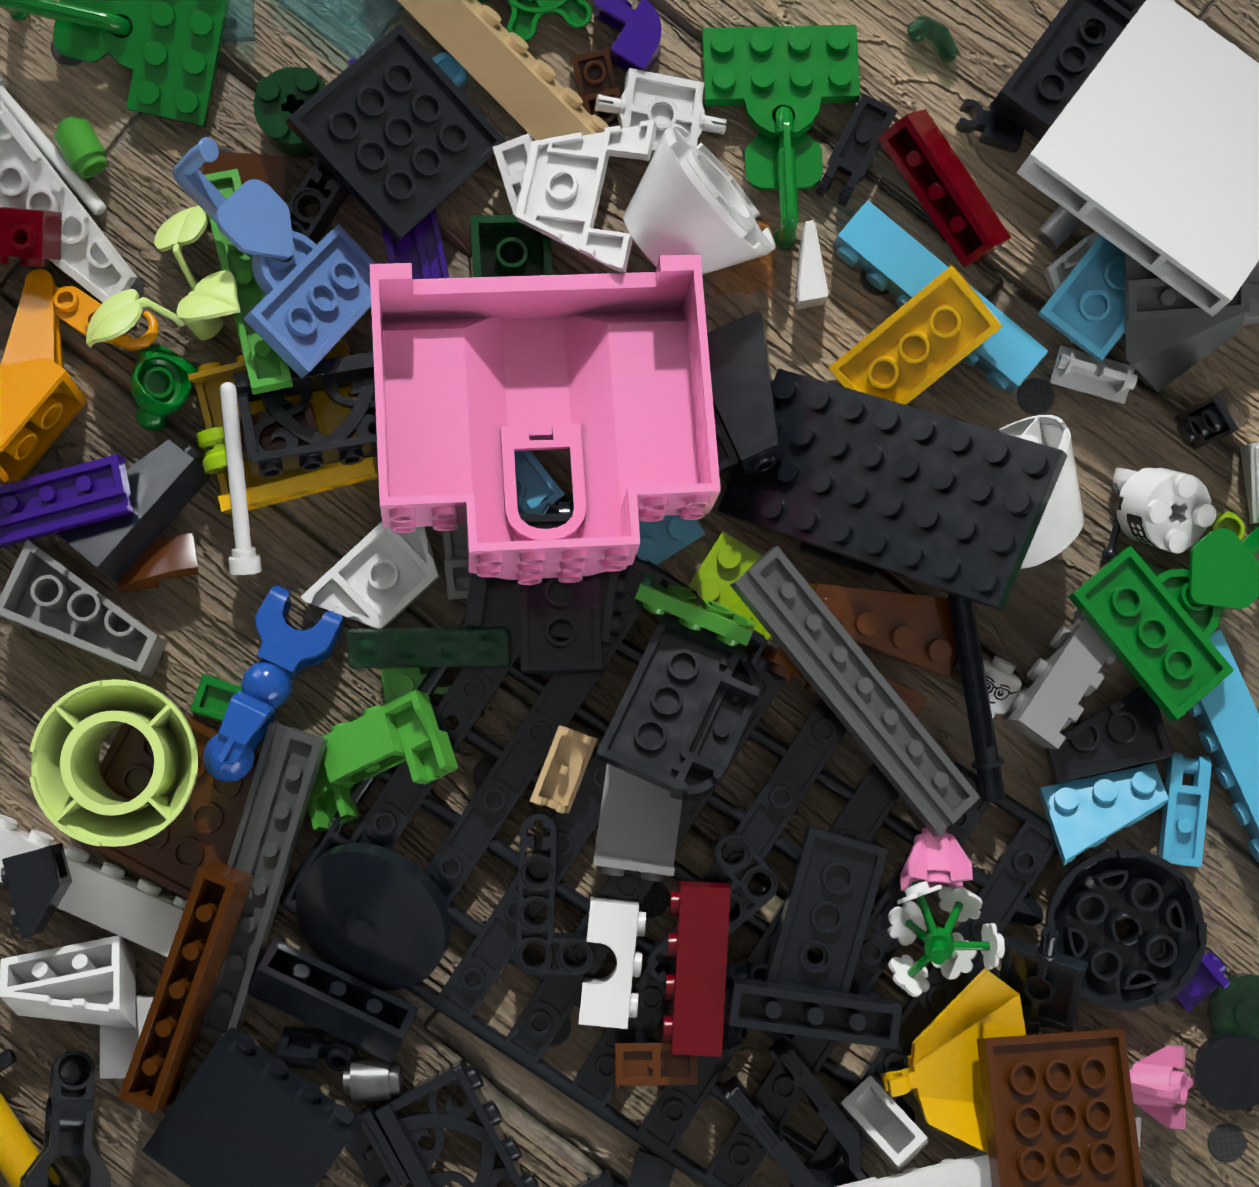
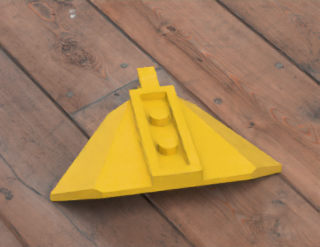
M984 968L912 1042L911 1055L907 1056L909 1068L880 1074L882 1088L885 1092L889 1091L891 1097L907 1094L913 1089L914 1096L918 1098L926 1123L989 1154L977 1039L1026 1035L1020 994Z

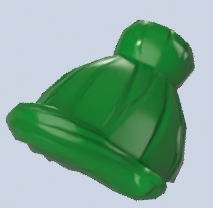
M150 345L137 351L138 359L130 377L131 394L139 406L135 416L139 426L150 431H160L166 426L167 415L179 410L189 398L191 381L188 374L199 371L193 363L170 349L159 345Z

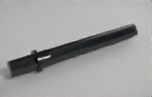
M949 593L948 600L975 757L971 764L972 768L977 769L982 801L993 803L1006 798L1001 773V765L1004 764V759L999 757L974 602Z

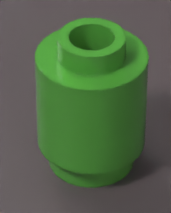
M75 116L62 120L56 127L57 131L54 133L53 139L71 170L78 172L81 178H90L106 169L108 166V161L106 160L107 152L87 119H78Z

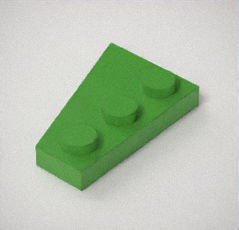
M647 573L635 596V599L643 602V608L659 615H663L665 612L679 617V622L690 629L699 631L703 627L717 633L716 638L728 645L738 646L739 643L748 645L756 622L717 602L705 600L702 604L696 601L697 596L692 593L691 589L679 584L677 586L668 585L667 588L654 584L655 575Z

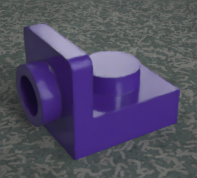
M1212 952L1204 953L1202 961L1191 981L1173 998L1184 1010L1189 1012L1216 987L1219 986L1226 989L1231 984L1223 974L1227 971V968Z

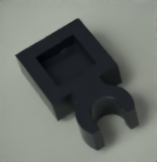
M965 99L959 111L968 113L972 120L960 118L956 123L955 129L961 133L981 132L979 143L1016 153L1021 147L1024 129L991 106L992 102L987 107V110H984L977 101Z

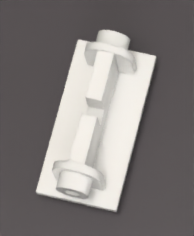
M1060 345L1049 383L1125 404L1129 389H1134L1138 375L1134 374L1135 369L1131 365L1107 358L1098 362L1086 352Z

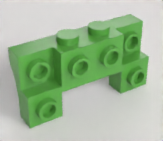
M415 689L384 706L370 707L363 712L362 717L352 722L339 723L330 729V733L322 736V738L328 741L308 804V812L313 829L321 832L329 829V822L337 811L340 818H342L340 824H346L359 818L357 806L351 799V788L355 784L372 778L407 761L413 782L423 785L459 769L447 732L438 728L428 693Z

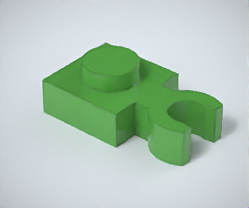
M420 663L380 669L385 704L415 689L417 690L427 675L422 674ZM438 686L434 693L445 695L451 686Z

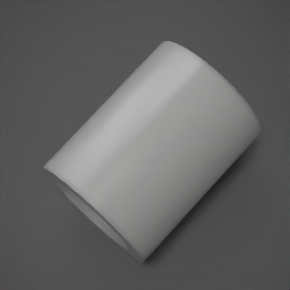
M1060 205L1037 230L1036 235L1045 246L1052 250H1057L1080 224V219Z

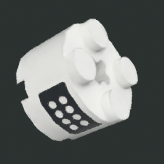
M1143 468L1128 479L1119 497L1123 498L1121 510H1117V519L1121 530L1133 541L1176 554L1182 553L1197 543L1207 527H1210L1216 519V509L1211 505V498L1207 487L1197 477L1164 468Z

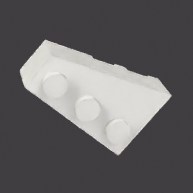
M117 935L1 959L0 998L18 1016L136 1029L135 954L121 936Z

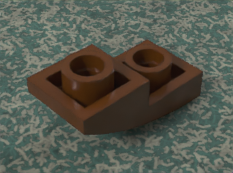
M609 48L570 57L579 95L583 100L582 106L591 115H597L603 119L609 127L619 126L617 114L595 111L598 94L621 98Z
M219 152L218 158L215 161L205 162L202 165L203 175L238 169L242 185L251 179L261 180L268 184L281 198L285 197L286 157Z
M193 533L155 540L117 582L119 593L159 588V580L199 574Z

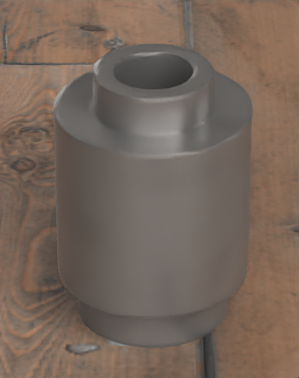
M383 1059L352 1061L350 1069L343 1071L344 1094H350L352 1102L391 1100L392 1096H401V1063L392 1064Z

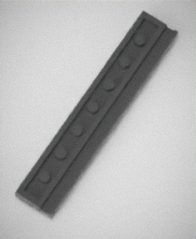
M778 546L771 548L730 586L933 836H942L945 833L944 830L950 824H954L980 796Z
M270 722L227 863L231 867L253 875L254 878L199 1031L200 1034L218 1041L231 1027L239 1032L241 1031L251 998L248 994L256 969L263 958L328 741L299 729L286 727L278 722Z

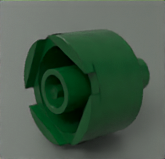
M300 67L282 68L262 78L256 86L253 106L258 125L275 148L294 158L315 156L286 124L288 117L294 111L298 110L326 86L325 82L312 69Z

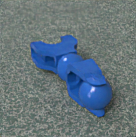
M279 585L272 587L255 616L257 631L262 642L256 655L258 663L253 664L244 673L241 681V692L238 691L237 694L232 696L219 733L213 736L205 745L203 765L208 774L216 780L223 782L237 781L247 775L255 760V750L265 739L269 723L275 721V709L282 706L290 697L292 680L295 681L300 671L304 668L316 666L330 657L342 632L344 616L334 613V611H327L313 628L304 631L293 629L285 623L287 612L291 605L289 591Z

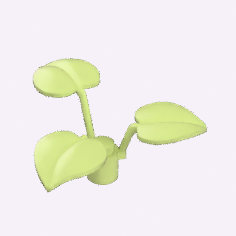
M199 205L182 210L170 217L161 225L154 238V244L159 251L165 252L173 249L174 256L192 289L179 302L177 314L145 297L139 299V293L135 289L124 290L103 302L92 316L86 334V343L90 348L95 343L114 339L129 331L139 320L143 307H148L169 318L178 327L187 325L201 341L211 339L219 333L224 324L221 316L240 313L235 276L227 270L218 271L206 276L197 284L182 255V246L197 241L207 227L209 221L208 214Z

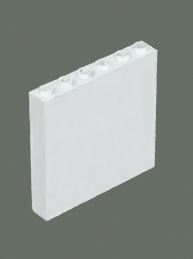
M1146 0L1017 171V174L1213 317L1233 299L1259 261V63L1241 51L1235 44L1230 43L1208 27L1206 23L1198 20L1176 4L1174 0Z

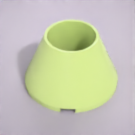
M112 679L90 682L62 696L41 719L34 733L29 751L32 752V777H29L31 788L45 816L68 836L94 846L117 847L132 845L147 840L163 831L178 817L186 806L192 794L198 771L196 741L192 729L181 710L168 697L156 689L129 680ZM124 723L134 726L143 733L149 741L154 755V770L151 780L143 792L134 799H127L113 792L103 780L99 768V754L104 740L110 732Z

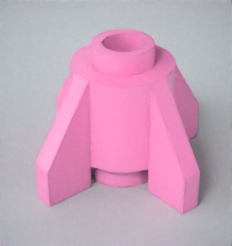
M923 828L922 834L914 837V845L900 874L901 891L910 887L913 881L918 883L927 881L929 888L941 884L942 887L948 886L954 889L956 886H963L964 881L973 880L972 863L954 835L946 833L945 829V833L942 836H933L927 828Z
M1168 1045L1135 1062L1132 1070L1129 1069L1133 1102L1165 1127L1180 1130L1186 1128L1185 1108L1175 1106L1176 1104L1184 1105L1186 1103L1188 1089L1195 1085L1194 1077H1188L1186 1072L1177 1070V1068L1185 1067L1184 1046Z

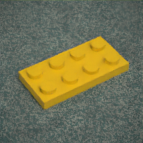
M952 264L828 368L845 388L907 405L1000 330L1003 325Z

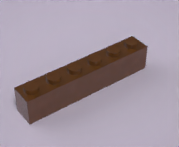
M219 861L199 867L118 1098L154 1114L175 1101L254 878L253 875Z

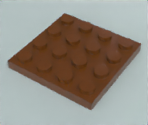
M183 713L196 741L198 771L192 794L182 812L163 831L136 844L117 847L83 844L188 899L199 867L217 861L226 865L228 863L260 754L256 751L254 752L255 760L253 766L243 778L231 782L216 780L208 774L203 765V752L205 745L219 732ZM127 723L121 725L99 766L103 780L113 792L127 799L136 798L149 784L154 770V755L149 741L142 732Z
M1124 1028L977 1039L992 1187H1144Z

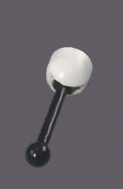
M1124 468L1115 469L1113 488L1118 495H1120L1121 489L1128 479L1137 471ZM1120 497L1117 510H1121V504L1123 501L1122 497ZM1117 512L1108 547L1101 554L1105 562H1109L1117 555L1115 548L1121 529L1117 519Z

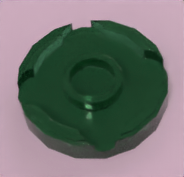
M1240 973L1228 976L1227 979L1231 984L1226 989L1219 986L1216 987L1209 998L1207 1016L1211 1030L1215 1035L1225 1031H1236L1237 1034H1250L1259 1039V975Z

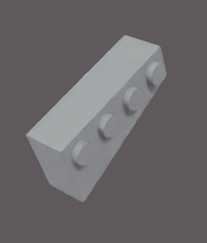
M29 540L26 541L0 595V617L151 679L167 642Z
M1076 606L1072 612L1076 616L1068 628L1063 626L1054 635L1049 644L1053 647L1052 651L1045 660L1039 658L1027 673V677L1031 680L1022 692H1018L1008 712L1002 718L1003 721L1042 748H1060L1066 738L1060 734L1061 729L1066 728L1071 722L1075 723L1080 717L1084 708L1079 701L1083 695L1087 697L1097 690L1103 681L1105 671L1101 667L1104 662L1110 665L1117 659L1115 653Z

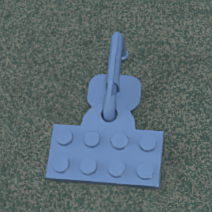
M204 137L175 165L173 169L174 179L216 223L222 234L239 251L252 258V270L256 283L266 296L243 319L302 379L370 308L369 264L376 263L339 224L318 244L314 243L307 236L292 231L288 205L268 184L261 180L251 179L246 181L226 199L198 170L205 162L215 161L219 155L216 142L209 137Z

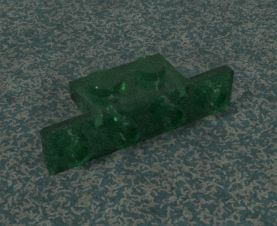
M505 626L349 629L346 635L349 667L352 669L506 666L509 663L508 629Z

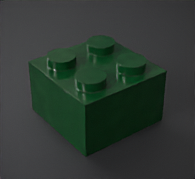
M515 215L470 216L471 278L553 275L550 237L518 222Z

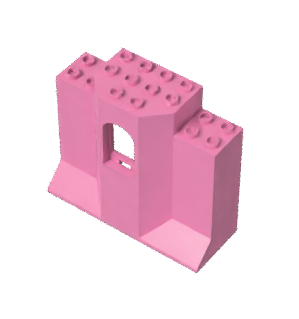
M700 254L660 256L656 272L412 279V263L369 264L379 499L383 528H391V531L395 533H410L416 531V527L433 526V529L436 531L456 530L458 525H466L469 573H475L479 577L518 580V584L534 585L541 583L542 578H558V581L561 583H575L582 581V576H591L606 571L625 570L627 566L633 564L640 546L639 520L642 522H656L663 520L664 516L680 515L682 520H697L710 513L721 488ZM570 449L574 508L572 517L567 523L557 528L540 529L527 525L521 520L517 508L514 451Z

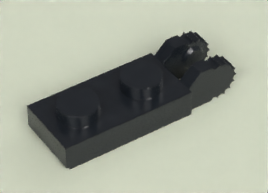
M864 93L862 94L828 160L827 165L829 166L816 193L824 196L825 192H828L833 183V177L838 170L850 176L846 186H843L837 202L844 207L846 206L858 181H862L881 144L878 137L889 129L898 110Z

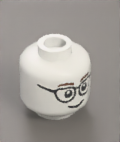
M994 656L992 662L983 660L992 718H994L995 714H1005L1008 712L1022 686L1019 677L1013 673L1016 666L997 656Z

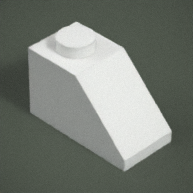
M871 1075L841 1102V1105L867 1138L898 1172L928 1145V1137Z

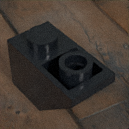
M62 843L2 859L4 867L1 869V880L4 888L11 893L14 906L11 908V920L14 928L17 931L20 930L22 939L44 931L72 883Z

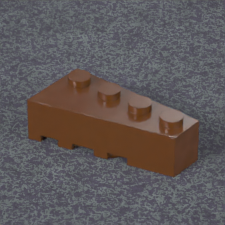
M808 583L858 646L931 674L950 675L957 655V648L948 598Z

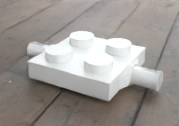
M629 68L626 72L624 92L620 99L598 94L596 99L595 111L617 114L621 129L640 126L641 121H655L657 130L651 155H654L665 130L672 124H678L689 131L690 134L685 139L696 148L698 137L702 131L724 135L726 130L725 124L727 123L726 118L704 114L705 111L702 103L704 82Z

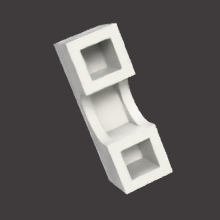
M591 896L587 942L607 945L615 953L617 963L614 970L605 977H583L578 1023L580 1025L627 1029L628 1018L637 1017L639 993H631L632 977L641 976L642 953L635 952L636 936L644 937L646 912L639 911V901Z

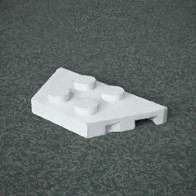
M380 522L301 596V599L307 603L334 611V613L383 630L440 577L425 526L416 527V531L410 533H395L391 531V528H383V524Z

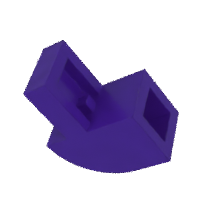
M595 0L593 3L594 18L620 33L610 49L612 64L625 72L629 68L650 72L659 56L661 46V21L654 6L648 0H641L634 10L628 0Z

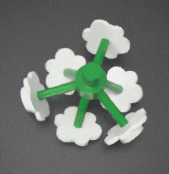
M913 881L910 887L904 889L907 897L897 900L898 905L904 903L903 907H895L889 912L888 920L891 925L888 928V934L892 938H897L898 942L905 946L912 944L916 936L925 943V954L917 962H914L908 955H903L901 958L894 957L889 961V968L894 973L893 981L912 997H918L922 992H927L930 989V983L926 979L928 971L925 967L930 961H932L933 966L936 968H941L942 975L945 978L955 980L960 976L961 972L970 973L972 971L973 963L971 960L975 958L977 950H981L984 966L987 970L997 967L999 959L1004 956V938L1002 934L997 933V927L994 923L983 924L981 931L982 941H964L960 933H952L957 921L965 922L968 918L978 919L981 914L982 899L963 886H956L953 889L948 886L942 887L940 884L929 888L927 881L921 883ZM939 890L938 896L941 899L939 903L940 908L950 913L944 928L936 927L924 895ZM916 899V900H917V903H918V906L916 905L915 902H913V901H911V900Z

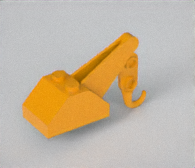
M35 269L29 272L25 278L21 299L0 365V483L2 485L23 480L88 402L67 370L63 368L60 320L86 337L89 322L101 303L76 287H57L51 274L44 269ZM145 311L143 317L148 321L149 326L144 335L132 337L124 333L104 343L114 344L128 351H139L147 348L155 341L158 335V322L149 311Z

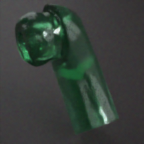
M927 15L915 17V21L908 24L907 33L910 39L914 42H921L924 38L932 41L943 63H948L960 55L955 41L945 24Z

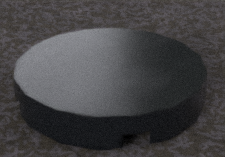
M1225 1031L1210 1037L1198 1048L1192 1075L1201 1095L1212 1105L1225 1110H1245L1258 1105L1259 1039L1250 1034H1237L1236 1031Z

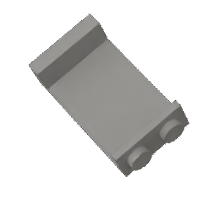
M607 764L593 865L601 866L600 873L624 876L625 870L641 872L640 879L664 882L665 875L674 876V860L682 800L669 797L671 792Z

